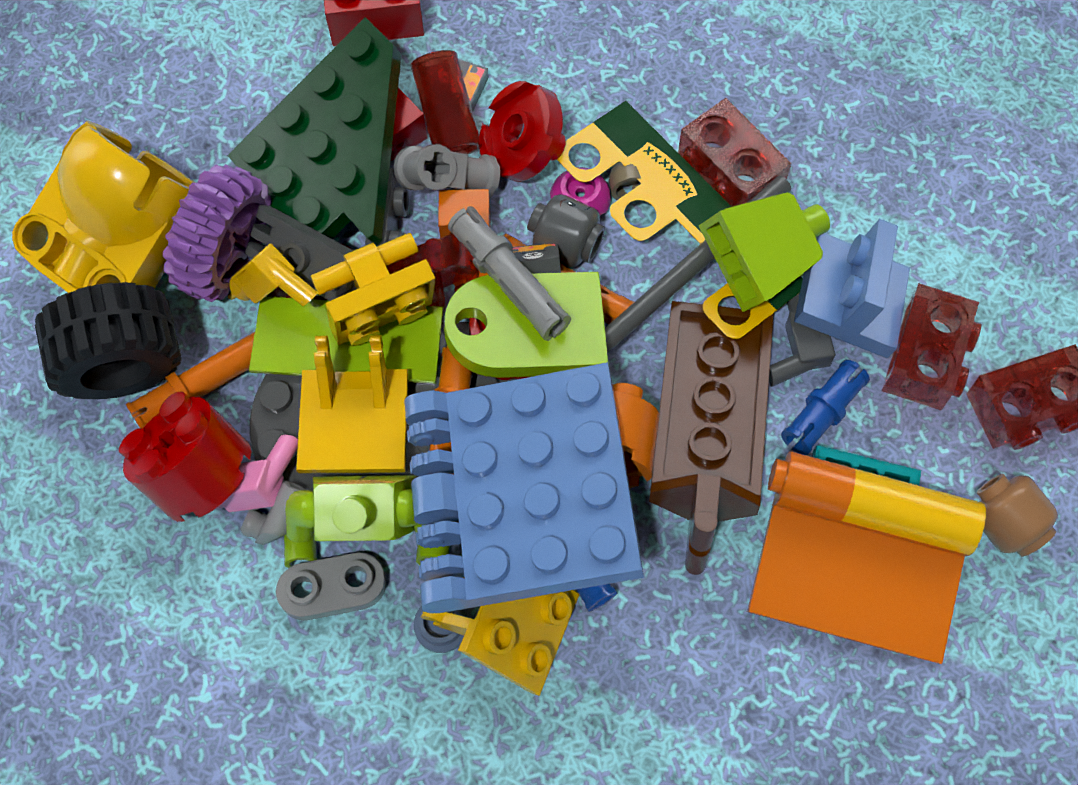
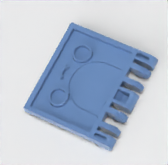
M608 362L448 393L430 390L415 393L405 398L406 423L409 425V430L407 431L408 443L410 442L415 446L422 447L451 442L452 452L439 449L428 451L427 453L421 452V454L411 457L410 472L418 476L411 482L414 521L422 524V527H418L416 532V543L430 549L461 544L462 556L446 554L420 561L419 578L427 580L420 585L421 606L424 612L444 613L644 578Z

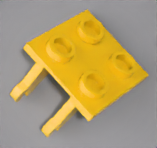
M370 335L369 337L371 352H369L370 371L334 372L328 336H315L317 352H314V363L316 370H302L296 465L298 473H391L406 471L407 423L404 400L408 397V369H386L382 335Z
M574 590L484 605L480 606L475 619L448 612L427 613L424 611L421 618L434 621V626L463 635L464 637L458 651L524 690L540 696L579 594Z

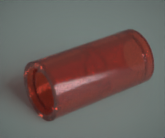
M440 50L416 58L411 63V70L431 145L440 144L447 147L451 152L471 154L480 149L482 144L457 52Z

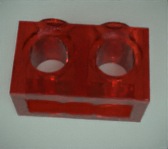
M727 98L721 100L681 129L678 153L732 207L749 202L777 176L780 175L786 179L788 177L792 163ZM707 143H715L721 147H710ZM738 176H748L754 180L745 181L740 179Z
M918 283L907 304L900 328L898 347L892 354L881 391L938 410L944 408L951 396L959 398L969 375V368L962 366L966 351L972 353L981 332L982 323L974 321L979 302ZM932 322H940L946 325L950 332L946 333L936 329ZM918 365L931 367L937 373L938 378L924 375Z
M1076 344L980 375L966 395L993 449L1009 443L1014 450L1027 447L1042 439V432L1057 427L1061 434L1078 429V348ZM1051 387L1061 390L1066 395L1068 401L1059 399L1052 392ZM1003 403L1015 406L1019 410L1021 417L1009 414L1005 410Z

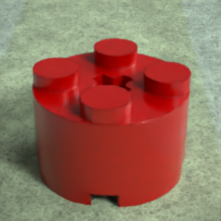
M182 391L170 395L162 403L159 413L143 428L130 432L119 446V453L125 457L123 463L125 478L168 517L177 522L185 521L181 515L193 512L199 518L220 506L236 490L245 475L239 469L243 456L245 455L250 460L252 453L248 441L205 399L201 397H188Z

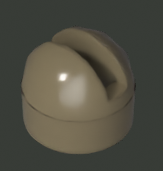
M619 161L612 167L609 174V185L614 199L618 200L627 194L623 189L624 186L633 185V190L641 184L637 180L641 179V176L636 166L633 164L624 166Z

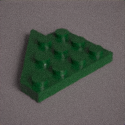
M364 17L227 156L237 167L251 172L252 176L261 179V182L268 186V195L271 196V206L331 239L352 221L366 238L377 246L382 241L402 54Z

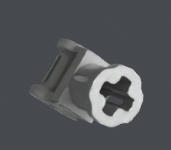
M440 144L427 145L424 148L421 146H407L398 153L393 165L394 175L398 183L409 190H423L424 188L430 190L489 189V198H491L498 188L500 181V166L495 156L484 154L479 158L468 157V154L451 152L447 147Z

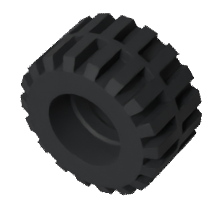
M123 282L83 287L73 292L65 293L57 297L55 301L47 303L42 308V312L37 314L35 318V330L45 381L51 391H57V394L64 397H73L75 399H110L134 394L166 379V376L175 372L177 366L181 364L182 358L169 301L163 292L154 290V287Z

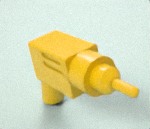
M268 244L231 277L229 283L231 292L228 294V298L231 300L235 298L243 301L251 300L256 304L279 287L301 306H305L318 292L294 273L295 268L273 244Z

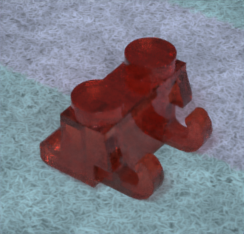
M451 232L450 235L440 239H428L425 243L417 246L418 253L386 266L389 274H393L426 259L435 276L433 300L429 306L443 308L445 305L443 288L464 279L467 283L479 277V270L473 264L474 257ZM465 283L456 286L454 291L456 292Z

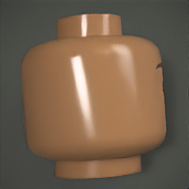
M999 474L977 491L981 498L979 502L984 503L986 507L983 532L1000 552H1017L1021 557H1024L1043 547L1055 536L1056 530L1053 525L1058 517L1057 510L1029 476H1017L1008 480L1004 474Z

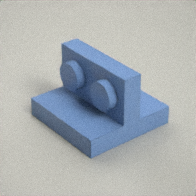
M879 218L865 235L859 234L852 244L825 233L816 237L823 251V257L804 272L794 322L885 358H888L897 350L910 267L893 261L898 226Z

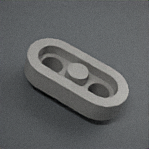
M365 553L346 554L291 566L280 576L277 582L276 597L279 605L290 617L302 621L313 620L372 607L382 598L385 592L386 576L382 566L374 557ZM361 571L367 574L363 585L359 587L348 585V578L352 573ZM310 582L312 583V591L308 596L304 598L294 596V590L299 583Z

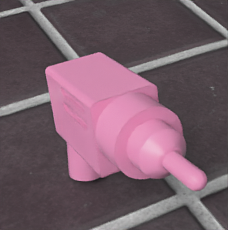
M281 435L267 459L241 463L239 469L245 474L236 490L216 509L225 508L230 513L273 507L284 479L282 474L298 449V439L291 435Z

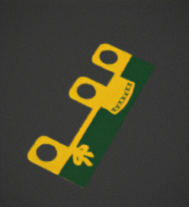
M624 101L567 139L565 149L557 159L580 182L593 180L619 161L624 166L633 164L637 167L641 179L637 180L641 184L614 202L610 207V214L633 239L638 241L647 240L676 219L701 244L705 238L699 225L719 211L732 207L627 101ZM576 144H590L599 151L600 161L592 169H579L569 160L570 149ZM636 200L648 202L656 211L654 223L645 228L631 225L624 215L626 206ZM799 276L773 298L751 308L749 319L741 325L728 324L718 314L719 302L725 297L734 296L728 283L704 301L703 311L727 337L739 339L799 294L803 278Z

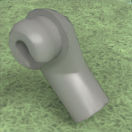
M283 481L276 496L274 506L271 507L268 514L262 513L259 509L249 510L240 528L241 533L247 537L255 538V543L262 545L286 535V501L293 492L306 489L295 483Z

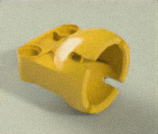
M88 120L73 132L62 151L59 163L30 211L16 222L12 231L14 247L33 267L68 293L87 286L123 282L148 285L155 289L165 273L164 264L166 259L163 258V251L168 245L165 235L171 230L173 224L171 217L177 214L180 207L179 200L185 199L189 191V185L196 182L149 151H142L137 158L129 154L132 144L127 138Z

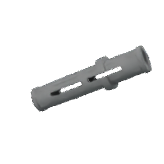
M468 206L467 210L461 209L451 218L448 229L474 257V266L481 273H487L494 279L513 304L533 324V327L544 340L549 341L552 336L555 338L560 335L570 324L571 317L553 300L546 289L516 258V255L511 251L513 246L508 239L502 235L498 236L472 206Z

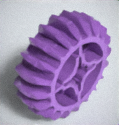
M226 164L224 166L215 165L209 171L202 172L198 183H191L189 185L187 196L185 199L179 200L180 207L177 214L171 217L173 224L171 230L165 235L168 245L163 251V258L166 259L164 272L168 274L169 283L177 286L180 291L185 292L187 295L210 302L216 299L222 300L228 295L229 291H231L229 285L231 277L252 259L245 254L248 242L262 244V242L251 236V231L256 223L267 225L259 220L256 214L260 205H271L268 186L262 183L261 179L252 176V173L239 167L233 168Z

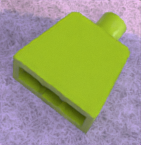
M790 192L726 208L700 224L699 228L742 312H745L773 298L822 259L823 251L816 237L829 231L830 219L825 209L818 204L801 210L795 196Z

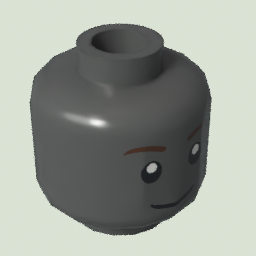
M559 194L555 195L547 205L542 203L536 205L529 219L527 230L534 233L533 245L558 244L560 263L572 268L578 266L582 261L591 262L604 236L605 226L600 224V215L597 209L567 195Z

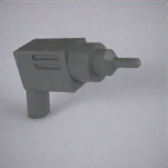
M800 293L787 302L789 316L785 328L792 356L770 365L769 383L771 387L809 370L830 367L836 355L831 336L794 322Z

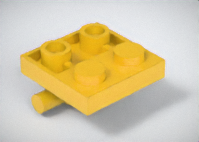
M410 232L377 247L372 242L343 255L344 261L310 275L319 295L351 281H354L357 287L356 290L325 303L329 327L338 346L350 341L351 346L366 343L369 341L370 335L380 334L379 327L398 320L399 325H404L421 318L428 312L426 306L432 304L435 276L427 260H422L393 274H389L386 267L418 253L416 242Z

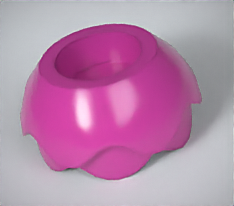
M577 167V168L583 169V170H588V169H589V168H585V167ZM565 171L552 184L550 190L551 199L555 195H567L598 210L600 216L606 213L610 207V189L608 183L601 175L589 182H580L568 171ZM583 192L585 195L579 197L576 193Z

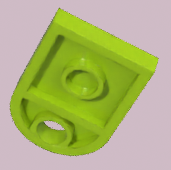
M599 272L531 273L546 289L553 300L571 317L568 327L557 337L553 338L552 336L549 341L541 337L539 332L533 327V324L520 312L489 275L475 278L461 286L453 294L447 305L444 327L447 346L451 354L462 366L479 375L495 378L533 377L608 362ZM465 318H476L482 321L486 328L477 335H466L460 332L456 325Z

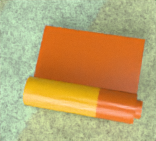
M791 451L788 452L785 460L776 458L768 481V490L775 492L747 612L942 664L964 558L974 553L981 540L986 519L985 504Z

